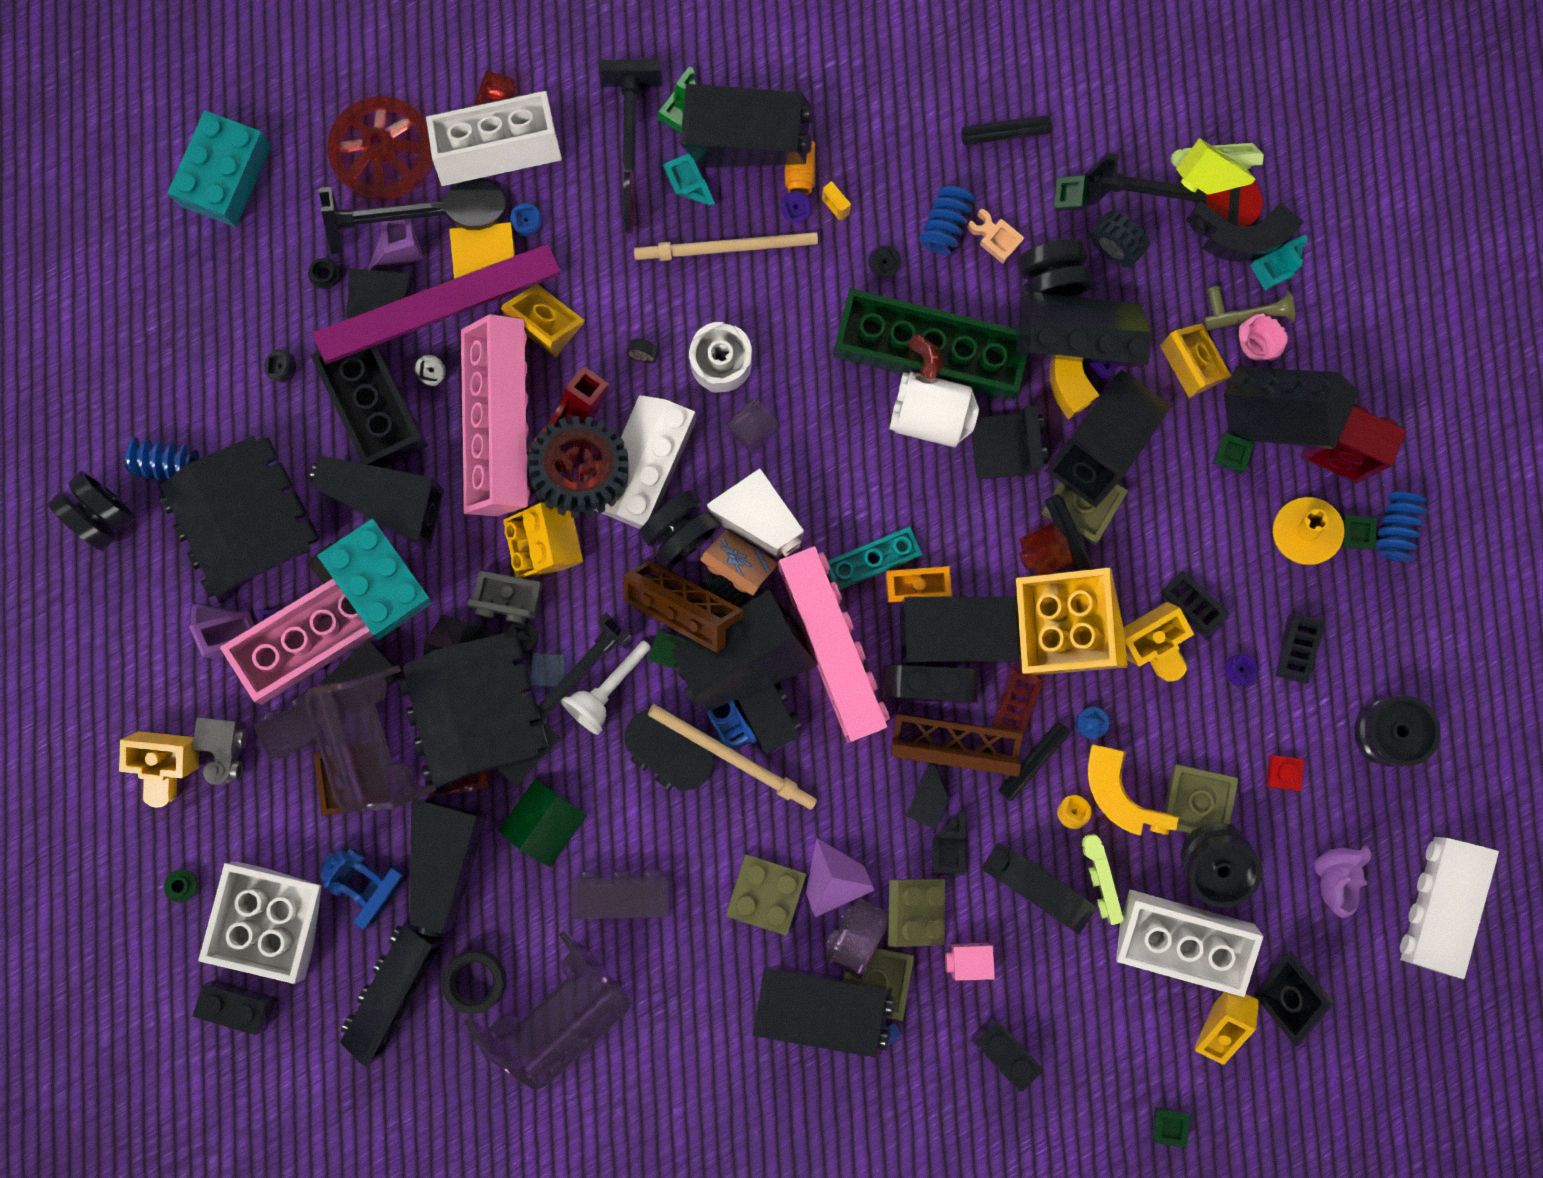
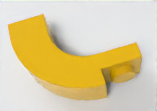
M1051 359L1049 371L1051 390L1058 406L1069 420L1091 405L1099 397V394L1087 379L1082 362Z
M1092 745L1088 763V778L1093 797L1102 812L1117 826L1139 836L1143 834L1145 824H1149V830L1156 833L1169 835L1170 830L1176 831L1180 816L1143 808L1133 802L1127 795L1122 782L1126 751Z

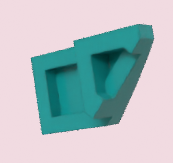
M688 153L663 164L662 167L676 195L708 206L715 204L705 179H702L694 159Z
M1306 235L1286 243L1280 249L1250 264L1265 291L1292 278L1295 275V271L1302 266V250L1308 239Z

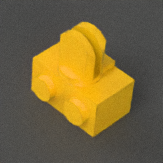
M1166 602L1123 627L1128 661L1138 667L1150 662L1157 676L1166 681H1176L1184 676L1187 671V665L1179 651L1178 644L1193 636L1194 633L1180 607Z
M137 731L120 740L119 772L138 773V778L143 779L144 802L155 808L162 807L176 798L177 778H184L199 769V750H192L194 737Z

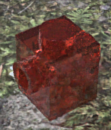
M1053 523L1019 538L1022 552H1019L1020 560L1025 569L1031 568L1036 576L1047 575L1073 563L1067 538Z

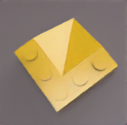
M1111 568L1016 578L1023 674L1042 675L1127 668L1125 633Z

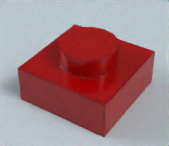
M1269 755L1266 787L1301 791L1304 759Z

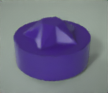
M794 190L784 195L780 208L783 216L788 221L799 223L808 218L812 205L805 193Z
M1248 654L1233 655L1228 658L1225 664L1226 676L1236 686L1249 685L1257 677L1258 669L1256 662Z

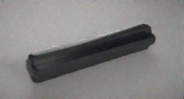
M1045 115L966 126L961 130V140L964 145L1048 134L1051 130V121L1049 116Z
M1056 494L1047 498L1045 504L1076 571L1095 569L1063 497Z
M1060 722L1056 723L1021 762L1019 777L1010 775L999 788V793L1008 801H1012L1070 735L1069 729Z

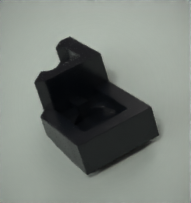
M928 762L906 817L934 829L937 828L949 800L948 789L945 781L943 782L937 764Z
M960 812L932 841V875L964 876L965 812Z

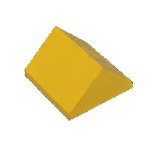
M538 284L504 303L501 308L505 317L524 319V330L527 337L555 358L585 321Z
M1203 323L1175 330L1160 344L1163 353L1189 399L1231 377Z

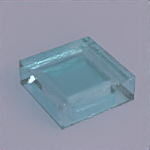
M533 653L532 686L556 687L565 677L566 656Z

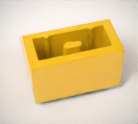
M544 502L503 520L505 536L511 555V565L516 578L527 579L566 570L583 563L574 517H571V511L566 510L563 516L558 514L557 507L554 506L550 510Z

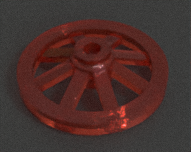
M384 96L360 100L345 109L331 128L328 138L330 164L339 180L349 190L362 197L386 200L402 196L414 189L424 179L431 166L432 154L427 124L416 109L402 100ZM387 111L395 112L405 117L389 128L384 129ZM376 112L374 128L370 129L358 119L368 113ZM414 125L419 132L421 143L393 138ZM350 126L363 135L361 139L342 142ZM377 140H382L380 144L374 145ZM363 150L348 171H346L341 153ZM396 150L420 153L418 161L411 171L396 156ZM370 159L373 160L374 185L365 184L356 179ZM389 161L404 178L395 183L385 185L383 162Z

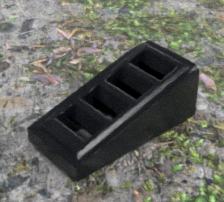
M1184 571L1160 593L1169 603L1180 607L1187 622L1206 640L1229 619L1230 613ZM1186 584L1189 588L1177 599L1174 594ZM1195 594L1197 598L1186 607L1183 603ZM1204 603L1207 607L1196 616L1193 612ZM1213 612L1216 616L1205 625L1202 621Z
M1300 614L1287 616L1275 677L1308 684L1325 624L1324 620ZM1298 626L1310 628V632L1297 631ZM1295 638L1308 641L1307 646L1294 644ZM1291 651L1305 654L1304 659L1290 656ZM1288 663L1303 666L1302 672L1287 669Z

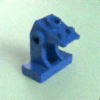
M340 847L335 855L330 853L320 868L323 871L320 875L323 887L336 896H340L343 892L354 899L362 907V910L353 923L363 930L371 928L408 876V873L398 866L391 868L384 877L364 862L366 857L353 848H349L346 851ZM357 870L372 880L363 893L348 883Z

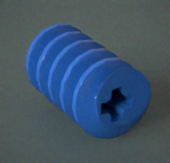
M946 186L938 190V199L934 200L933 210L928 215L929 221L925 222L924 232L919 237L920 243L926 249L945 256H951L952 254L948 247L958 246L959 242L952 236H962L963 230L956 225L963 226L967 224L968 220L961 214H971L972 208L966 203L973 204L976 201L975 195L957 186Z
M133 437L129 441L126 451V469L136 478L143 476L150 480L156 478L159 481H166L185 465L198 460L199 451L195 449L189 454L188 445L182 444L177 452V446L173 442H170L165 450L164 442L158 440L153 447L150 439L143 440L140 447L139 439Z
M1392 492L1388 495V501L1391 504L1385 506V513L1388 516H1384L1381 520L1384 528L1378 531V536L1381 539L1376 541L1375 548L1378 550L1377 553L1385 558L1395 561L1412 562L1414 557L1407 554L1406 551L1417 550L1418 545L1412 543L1410 538L1421 537V533L1415 531L1413 526H1424V521L1416 516L1427 514L1428 510L1420 506V503L1427 502V499L1412 493Z

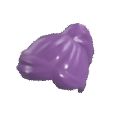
M1362 846L1361 850L1344 847L1331 849L1314 861L1313 867L1315 872L1321 877V896L1332 912L1341 918L1354 914L1360 900V889L1368 884L1364 879L1362 869L1371 859V852L1368 846Z

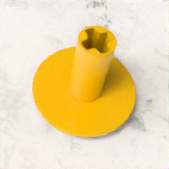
M1303 497L1287 503L1278 512L1273 523V538L1279 551L1289 560L1303 565H1315L1327 561L1337 553L1344 539V524L1338 511L1326 501L1313 497Z

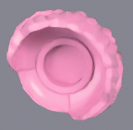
M1263 313L1256 314L1239 327L1240 345L1248 358L1258 362L1273 361L1283 354L1288 336L1285 328L1281 327L1277 319H1271L1270 316H1265Z

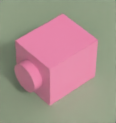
M989 943L950 944V952L945 953L946 972H951L952 978L955 981L995 979L993 946Z

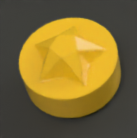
M1078 795L1067 796L1057 809V815L1061 823L1071 829L1083 827L1090 820L1092 813L1089 803Z

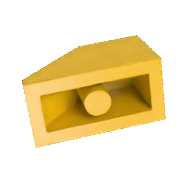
M1223 992L1212 1006L1194 1051L1224 1065L1256 1030L1259 1000L1248 994H1245V997Z

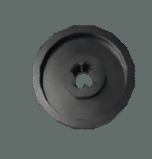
M1077 239L1059 240L1037 246L1020 255L1016 261L1019 275L1023 279L1028 280L1023 286V291L1077 297L1090 290L1094 285L1091 271L1088 267L1082 266L1087 259L1084 243Z
M80 471L68 483L71 492L75 496L60 491L48 503V506L57 518L76 535L96 549L104 551L115 539V534L111 527L124 530L136 517L110 489L89 474Z
M692 490L686 491L668 502L649 518L638 532L648 547L660 545L656 556L666 569L673 567L694 553L720 527V524L710 512L698 514L702 502Z
M1394 696L1370 702L1359 712L1354 725L1355 741L1360 752L1369 761L1382 767L1415 766L1423 763L1436 752L1441 739L1440 723L1435 712L1424 701L1412 696Z
M1219 822L1206 824L1192 831L1183 842L1180 852L1181 865L1192 890L1203 902L1221 908L1237 906L1250 899L1258 889L1262 878L1261 863L1242 831L1232 825Z

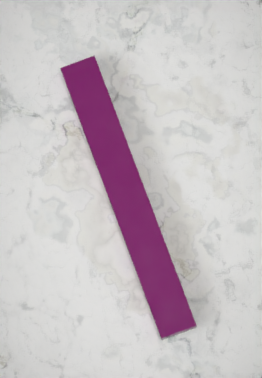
M546 244L315 331L312 335L326 365L559 276L561 271L549 245Z

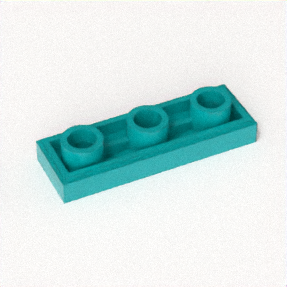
M907 527L827 561L830 568L828 576L831 583L835 582L840 591L922 556V553L911 528ZM875 554L879 559L878 563H870L867 556Z

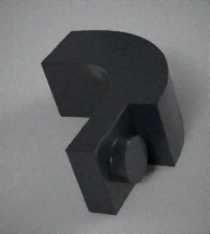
M1202 201L1198 203L1186 219L1193 231L1209 238L1202 249L1221 259L1236 262L1254 261L1278 250L1304 223L1302 219L1281 203L1274 208L1263 222L1249 227L1231 224Z
M1000 843L996 844L981 868L982 871L1012 889L1078 935H1080L1096 910L1093 904L1067 885Z

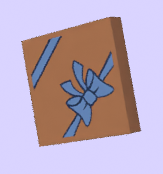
M728 529L704 552L700 559L712 573L724 576L733 582L737 590L749 593L750 595H754L778 566L776 561Z

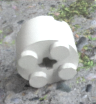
M713 322L703 326L696 332L689 349L692 373L699 384L713 393L728 392L738 388L751 373L752 348L747 335L740 328L724 324V322ZM720 353L722 357L726 356V360H716L715 355Z

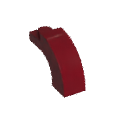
M583 366L565 387L563 398L546 426L553 423L555 427H558L559 419L566 418L567 424L573 423L572 416H579L580 423H585L586 416L594 419L605 398L609 383ZM546 426L541 430L545 434L547 433ZM532 441L531 444L526 448V449H527V454H528V456H529V453H531V445H532L533 441ZM578 443L567 445L554 454L549 465L550 473L565 454L569 455Z

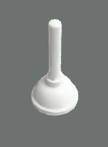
M641 641L599 688L595 687L590 693L578 691L570 697L565 696L561 700L563 707L582 726L598 735L602 731L601 726L607 716L606 708L604 707L605 703L609 700L607 697L651 650L649 643Z

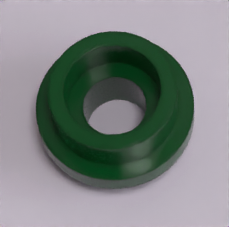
M188 870L173 871L164 882L165 894L174 902L190 900L196 894L198 888L195 875ZM178 880L184 883L182 892H178L175 888Z

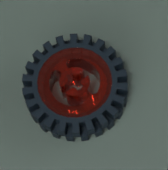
M572 416L573 423L567 424L566 418L559 419L558 427L551 423L546 426V434L540 431L537 435V442L533 441L531 445V453L528 456L531 486L533 491L536 490L538 499L540 501L545 500L547 508L552 510L554 506L557 507L558 514L564 516L567 510L571 511V517L578 518V512L585 511V517H590L594 509H597L600 514L605 511L607 503L611 507L616 503V496L621 497L624 493V486H627L629 469L627 448L624 449V441L621 437L617 439V432L612 427L607 431L606 423L599 421L596 426L593 425V418L586 416L585 423H580L579 416ZM580 452H584V464L580 465L577 472L578 482H573L574 469H577L580 463ZM558 472H563L565 474V478L562 477Z

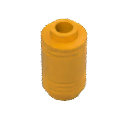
M812 140L811 151L807 153L806 164L785 165V187L788 188V192L798 190L807 195L815 187V142Z

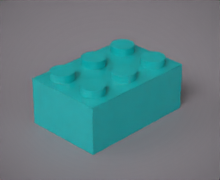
M204 110L167 194L180 207L237 227L272 145L261 131Z
M373 518L317 555L373 636L378 640L432 604L430 598Z

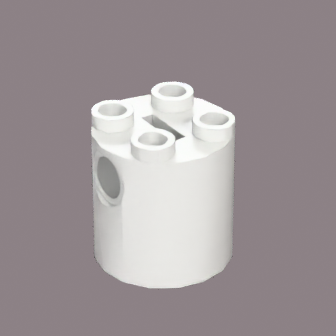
M911 371L910 373L903 372L889 429L894 430L898 434L956 448L959 442L973 432L979 407L972 387Z

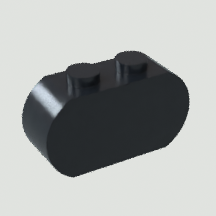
M910 665L883 666V699L955 704L978 703V670Z
M650 709L636 714L630 720L625 731L626 748L633 754L630 760L643 771L650 767L659 774L655 780L666 789L671 791L675 787L678 790H693L703 785L709 779L714 767L712 752L648 716Z

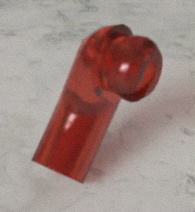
M916 333L909 342L908 347L923 357L924 365L920 369L921 374L928 379H934L943 367L940 351L935 345Z

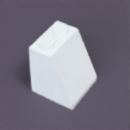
M758 469L707 504L708 512L713 515L721 526L775 558L782 554L788 557L801 548L800 544L803 540L804 530L761 469Z

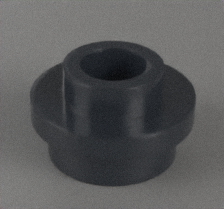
M320 258L310 265L308 277L317 288L329 289L339 281L340 270L331 259ZM323 271H330V274L327 278H320V275Z

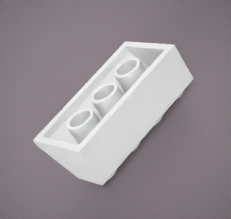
M546 91L426 117L432 160L442 186L562 160Z
M639 395L621 436L624 441V449L627 448L628 452L627 486H624V493L621 497L616 496V503L612 507L608 503L605 505V511L602 514L640 529L657 512L695 425V411L665 399Z
M1434 837L1433 842L1428 845L1426 850V859L1428 861L1425 872L1418 879L1417 889L1419 893L1417 901L1409 911L1410 926L1408 933L1402 938L1400 944V952L1402 953L1400 960L1461 979L1465 978L1499 851L1450 838Z
M1129 890L1122 913L1124 920L1120 923L1117 962L1245 997L1264 937L1255 924Z

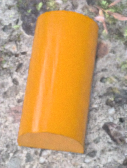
M950 566L892 570L885 573L888 602H901L904 597H952Z

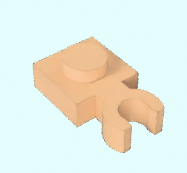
M981 209L977 216L983 220L984 224L978 226L973 221H970L967 228L974 235H982L984 238L980 245L1004 264L1021 245L1024 237L1003 219H1000L995 225L991 222L990 214L986 210Z

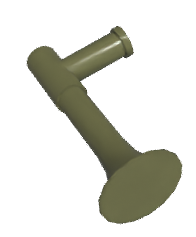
M1215 286L1207 289L1213 315L1204 317L1206 330L1237 325L1256 314L1262 313L1270 317H1286L1291 323L1295 320L1294 301L1289 291H1286L1282 300L1276 303L1225 313L1220 292L1221 287Z

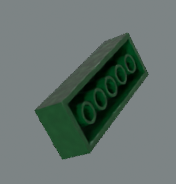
M849 288L833 354L834 358L903 374V372L910 373L911 371L972 387L973 392L1009 401H1014L1019 393L1027 356L1016 355L1018 329Z

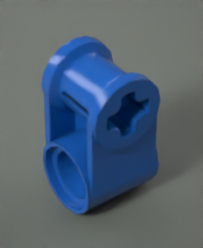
M733 701L728 703L730 705V713L726 718H716L712 710L707 711L722 744L736 751L750 742L753 744L758 742L747 721L741 716ZM742 732L744 733L741 737L735 739L734 741H730V739L737 736L738 734Z

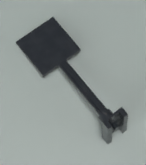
M607 612L597 621L604 631L594 640L596 644L538 705L541 720L530 723L531 727L543 725L549 747L538 751V758L497 768L515 786H518L561 739L544 723L545 717L605 653L609 654L617 644L626 650L634 641L626 630L618 637L617 635L622 631L618 626L611 630L616 623Z

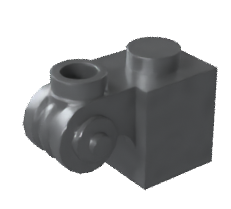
M197 717L192 750L209 751L215 757V762L208 763L203 770V776L208 783L224 785L232 780H239L241 778L243 764L241 761H238V756L241 754V748L243 749L247 743L248 734L247 730L244 729L245 723Z

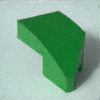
M690 66L676 82L675 91L658 111L657 117L658 120L679 133L682 131L686 85H696L694 70Z

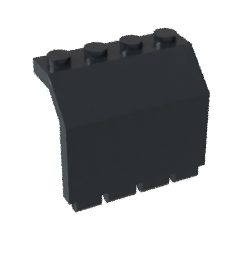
M252 436L193 461L160 485L165 495L159 497L167 515L174 512L179 523L174 524L173 527L181 542L188 540L193 551L188 552L187 555L195 570L202 568L206 579L202 580L201 583L208 597L216 596L219 604L231 599L229 592L245 580L310 552L311 548L309 545L320 539L310 518L297 522V519L307 514L297 492L294 490L283 494V491L293 486L283 464L280 462L272 466L268 465L279 459L269 437L256 441L255 437Z
M505 633L437 649L403 666V677L398 678L402 696H409L411 707L406 708L410 727L415 725L417 727L419 737L414 738L415 748L418 757L424 756L427 768L422 769L423 779L426 788L432 786L434 795L447 792V785L467 776L538 758V751L549 747L543 725L530 726V723L540 721L541 716L535 695L522 696L521 694L531 691L533 687L526 664L513 665V663L524 660L518 637L506 639Z

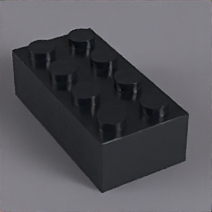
M379 344L326 365L320 351L310 355L362 464L385 468L429 446Z

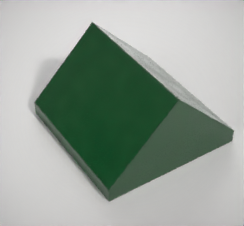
M535 778L498 831L518 850L551 867L583 822L587 813Z

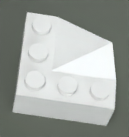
M241 862L224 863L198 961L293 984L305 980L314 947L322 885Z

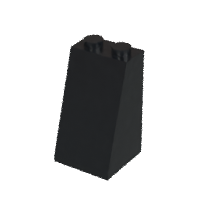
M687 84L685 88L680 145L701 168L806 164L807 153L811 151L809 123H812L814 119L813 105L808 102L802 92Z
M1120 370L1045 471L1096 508L1125 476L1172 406L1126 372Z
M322 455L318 456L317 463H313L310 470L312 487L370 520L373 518L377 524L422 548L431 549L444 489L433 478Z
M770 590L740 607L744 610L743 618L726 629V646L718 653L692 639L672 650L677 660L674 667L679 676L686 680L688 686L685 687V692L693 704L699 703L707 711H710L818 665L795 619Z
M904 597L899 603L902 665L934 666L1015 663L1019 661L1021 646L1020 636H1018L1017 624H1019L1016 597Z
M430 799L412 800L410 925L419 927V933L437 937L438 933L443 934L455 927L487 815Z
M785 965L764 968L752 1036L876 1058L882 1054V1050L886 1051L888 1048L890 1030H886L888 1017L893 1016L896 998L891 996L892 988Z

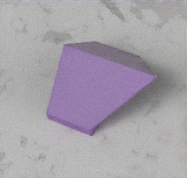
M412 219L381 222V234L367 270L384 271L424 259Z
M192 604L189 628L202 657L215 660L225 657L220 647L255 626L249 611L239 612Z
M816 838L806 888V894L815 917L874 891L867 871L862 864Z

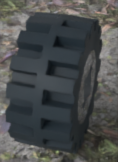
M1113 211L1106 212L1090 231V239L1094 241L1093 245L1099 248L1098 251L1101 254H1105L1108 260H1113L1114 264L1118 266L1121 264L1125 268L1127 266L1129 268L1132 267L1145 253L1150 243L1148 242L1147 235L1143 234L1144 230L1138 228L1135 221H1130L1128 216H1122L1117 211L1115 213Z

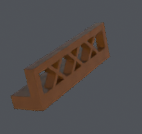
M651 560L644 562L623 575L624 602L716 653L726 646V629L743 618V609ZM651 573L657 577L646 578L644 575ZM664 587H677L681 590H668ZM688 600H702L705 603H692ZM724 612L727 615L723 618H720L712 613Z
M896 712L890 747L891 757L1019 777L1021 767L1019 753L1023 733L1009 729ZM902 721L916 723L921 733L913 739L899 737ZM922 724L929 725L930 727L925 730ZM938 727L947 728L953 738L944 744L935 743L929 734ZM953 729L961 730V732L956 734ZM974 732L979 733L985 742L977 748L971 749L966 748L960 739L968 733ZM984 734L993 735V737L987 739V737ZM926 737L929 742L920 740ZM1001 737L1014 739L1011 755L998 753L992 744ZM955 742H957L960 745V747L952 745ZM989 747L992 752L983 750Z

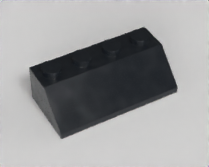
M1021 291L1016 355L1126 367L1149 365L1152 332L1141 304Z
M1235 367L1224 392L1228 432L1230 435L1248 441L1335 449L1360 391L1339 372Z
M410 922L404 923L402 927L398 925L389 939V943L392 944L387 956L382 955L373 969L376 976L371 986L369 984L364 986L357 999V1002L360 1003L355 1015L351 1013L341 1028V1032L345 1034L340 1043L360 1064L366 1067L383 1055L444 941L438 935L433 937L419 933V927L410 925Z

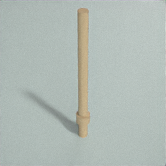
M817 232L672 245H670V242H659L658 246L634 248L635 260L659 258L660 261L672 260V257L818 245Z
M653 704L650 708L648 716L777 790L776 794L784 799H793L810 810L815 806L817 799L797 788V783L787 777L784 779L780 778L656 704Z

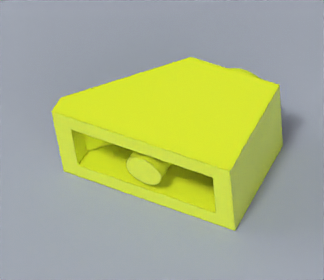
M1201 138L1197 140L1176 169L1183 178L1181 183L1186 188L1195 193L1200 189L1208 195L1250 185L1255 180V177L1247 168Z

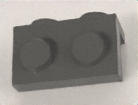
M479 571L473 600H468V606L476 609L475 615L494 618L495 613L507 615V621L525 624L526 619L535 621L543 584L538 581Z

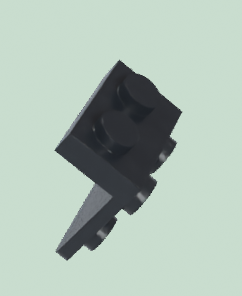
M1037 405L1025 406L1020 414L977 417L971 437L975 474L978 479L1038 475L1044 468V464L1048 462V452L1046 445L1041 444L1040 433H1044V418L1042 414L1038 415Z

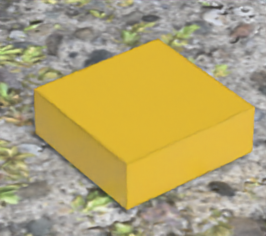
M831 181L823 187L822 201L837 219L842 221L850 215L851 203Z

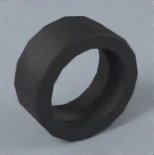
M480 949L466 951L452 959L445 968L442 978L443 995L448 1004L458 1012L469 1015L483 1013L493 1007L504 994L507 984L506 970L500 959L492 953ZM477 962L484 964L493 975L492 991L482 1000H466L456 989L455 980L457 973L467 963Z

